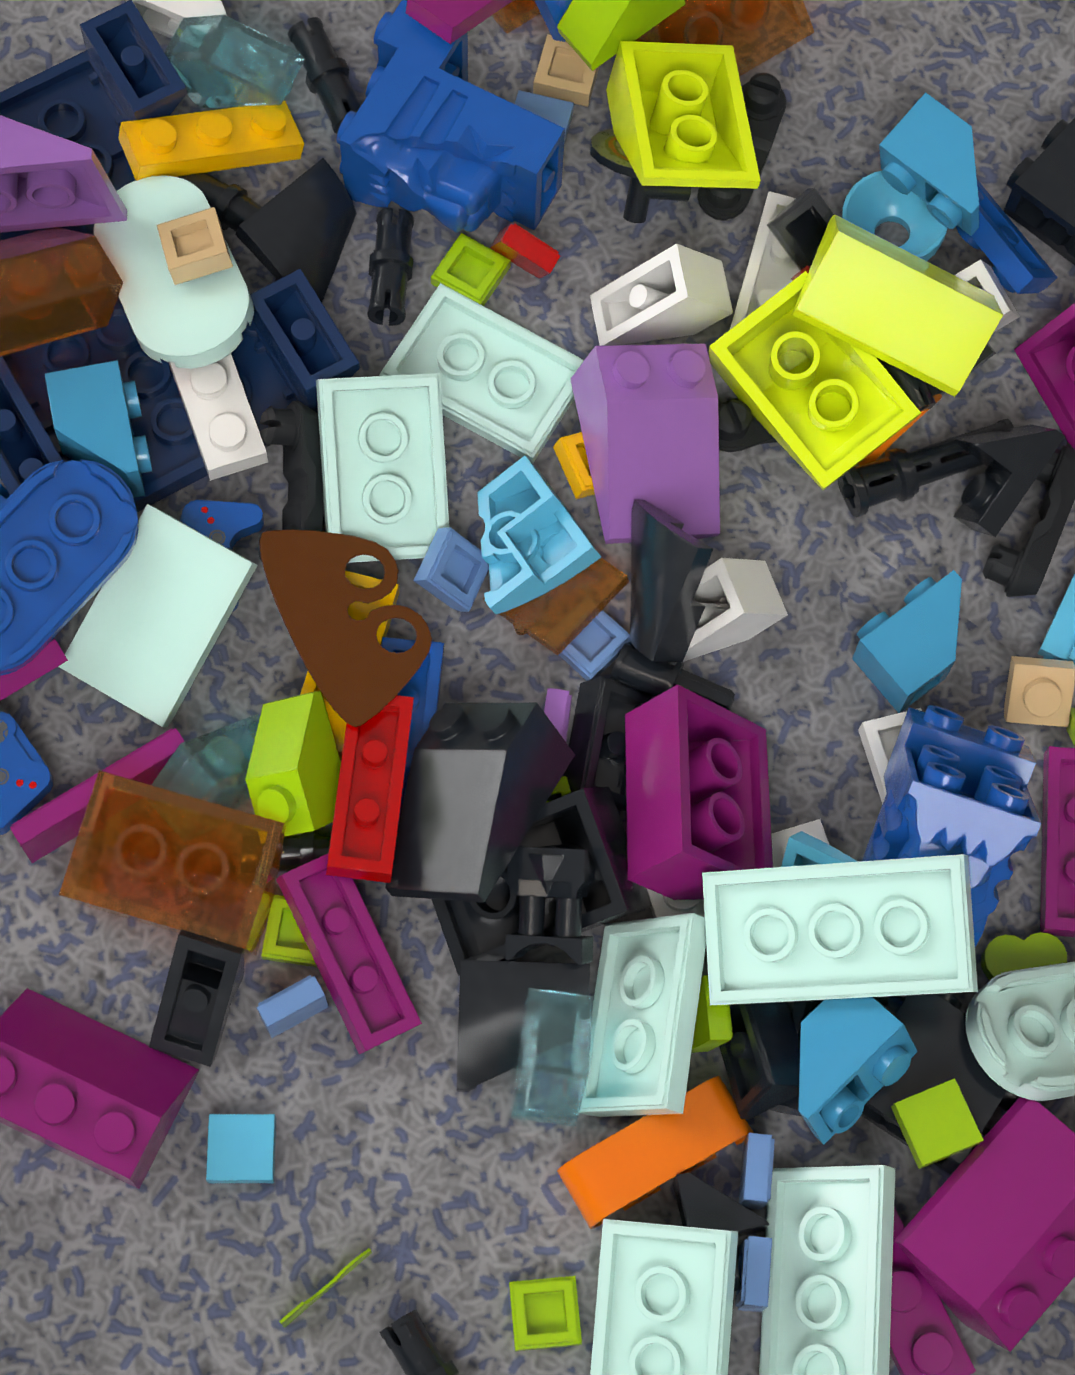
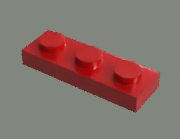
M396 695L379 713L363 725L354 727L346 723L326 875L384 883L391 882L414 697Z

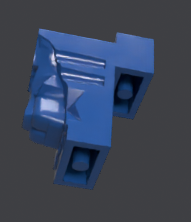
M401 0L394 13L386 12L376 28L374 44L378 46V64L368 82L365 93L366 99L357 113L354 111L347 113L337 133L336 141L340 144L341 151L339 171L343 175L344 187L351 200L386 208L393 201L412 212L424 209L454 232H460L462 229L467 232L477 230L493 212L512 223L516 221L535 231L562 186L565 128L469 83L468 32L449 44L406 14L407 0Z
M929 705L926 712L909 707L883 776L887 794L862 861L968 855L974 943L976 947L983 934L988 915L995 911L999 902L996 885L1002 880H1010L1013 874L1010 856L1020 850L1024 851L1030 840L1037 836L1042 824L1027 788L1036 762L1030 748L1023 745L1024 737L1011 730L990 725L987 731L983 732L962 725L964 718L948 709Z

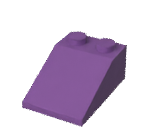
M0 115V233L127 221V209L92 148Z
M706 344L595 346L571 377V384L605 544L631 543L632 507L635 500H645L684 523L682 530L696 539L718 536L720 534L718 394Z

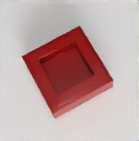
M515 223L500 230L490 246L492 250L510 259L512 263L539 279L550 274L561 257L557 250Z

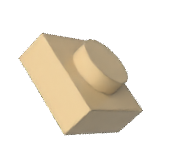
M547 34L534 79L533 93L588 107L599 67L592 71L566 41L553 40L552 36Z
M215 207L157 225L168 270L175 285L233 267Z
M1011 656L1004 703V718L1006 722L1068 727L1075 685L1074 662Z

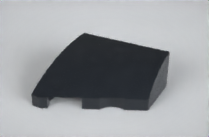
M322 158L241 223L235 235L275 277V281L301 269L318 298L323 302L354 222L356 211L343 183L326 160Z
M635 500L632 507L630 640L633 646L652 662H683L706 607L693 598L713 548L682 530L684 523L645 500Z
M461 960L457 1091L469 1092L485 1081L513 1068L516 1070L535 1061L539 1056L557 1048H564L587 1037L590 964Z

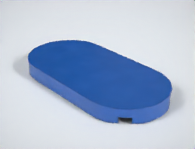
M82 459L80 461L71 460L64 462V460L48 463L34 471L0 506V676L15 672L30 663L125 563L135 546L139 521L132 492L117 473L103 464Z

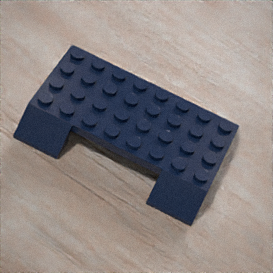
M132 0L80 24L86 51L0 92L1 116L92 148L116 191L136 181L118 139L121 122L170 116L187 94L185 84ZM94 224L0 233V479L9 495H11L40 467L64 460V462L71 461V459L62 454L56 436L45 373L118 360L123 383L135 381L142 417L131 419L134 437L146 436L152 465V472L141 473L145 496L133 498L137 512L145 509L147 504L152 505L208 476L169 362L160 359L162 362L160 363L150 358L138 343L94 239ZM301 269L250 294L254 307L251 325L247 323L245 330L241 333L243 340L231 353L259 432L269 427L268 425L260 424L262 413L269 406L286 409L292 401H300L318 413L316 380L351 378L360 369L359 361Z

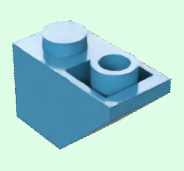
M925 92L879 144L881 173L884 179L898 192L908 195L912 191L928 203V211L939 223L949 229H954L958 226L972 236L979 228V197L972 126Z
M118 360L45 373L53 425L62 454L74 461L82 459L105 465L124 480L132 492L133 498L145 496L141 473L152 472L151 459L146 436L134 437L131 419L142 417L136 383L135 381L123 383Z
M955 570L937 583L932 577L923 580L906 595L903 600L907 604L905 607L891 617L885 611L879 613L857 633L860 640L852 657L853 661L898 713L904 711L944 681L955 662L962 578Z
M873 997L823 1000L801 1022L798 1111L814 1136L823 1145L835 1133H842L851 1128L860 1118L864 1105L883 1086H889L897 1082L908 1070L911 1058L918 1052L904 1024Z

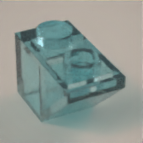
M226 15L183 18L165 50L166 56L186 86L187 95L199 108L281 105L284 98L292 90L293 81L305 61L299 51Z
M258 714L180 743L145 793L185 839L220 825L251 799L245 778L260 719Z

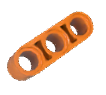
M716 1076L686 1092L683 1114L646 1115L575 1156L562 1165L557 1172L589 1228L594 1229L602 1225L603 1219L622 1207L624 1211L628 1210L660 1191L659 1186L676 1175L693 1172L717 1158L716 1153L733 1142H735L736 1146L741 1144L748 1133L754 1132L747 1120L740 1118L736 1102L721 1077Z

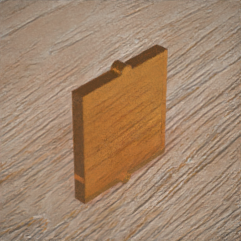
M600 558L585 570L546 594L499 615L513 624L517 635L528 634L558 656L629 583V579L625 573Z

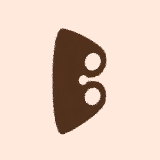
M287 529L263 532L260 538V553L266 578L277 608L299 655L317 687L333 710L346 723L354 727L363 725L393 700L410 681L428 655L432 641L428 624L421 615L408 607L386 605L372 610L364 620H355L348 615L347 609L353 602L360 601L369 604L383 599L392 592L398 579V568L395 559L388 549L380 544L356 536L313 530ZM359 555H369L378 559L385 571L383 580L377 586L367 589L351 584L345 574V568L350 559ZM393 618L404 619L414 627L417 635L416 642L412 648L405 652H389L382 648L377 640V629L381 623Z

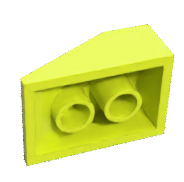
M620 41L606 92L613 133L641 185L758 189L761 180L733 45Z
M805 271L709 346L710 364L738 399L747 404L752 415L822 490H825L916 419L921 412L876 357L792 315L808 275Z

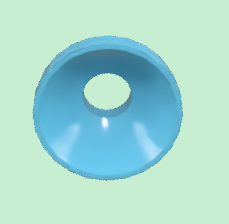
M881 171L863 177L857 182L846 196L842 209L843 219L872 234L884 222L890 221L901 224L908 231L909 239L900 248L925 261H928L935 255L944 241L948 229L930 214L927 209L928 203L912 191L908 195L898 192L884 179Z

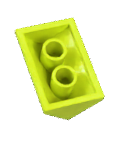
M835 214L829 220L792 313L793 316L954 397L960 392L1003 317V313L994 295Z

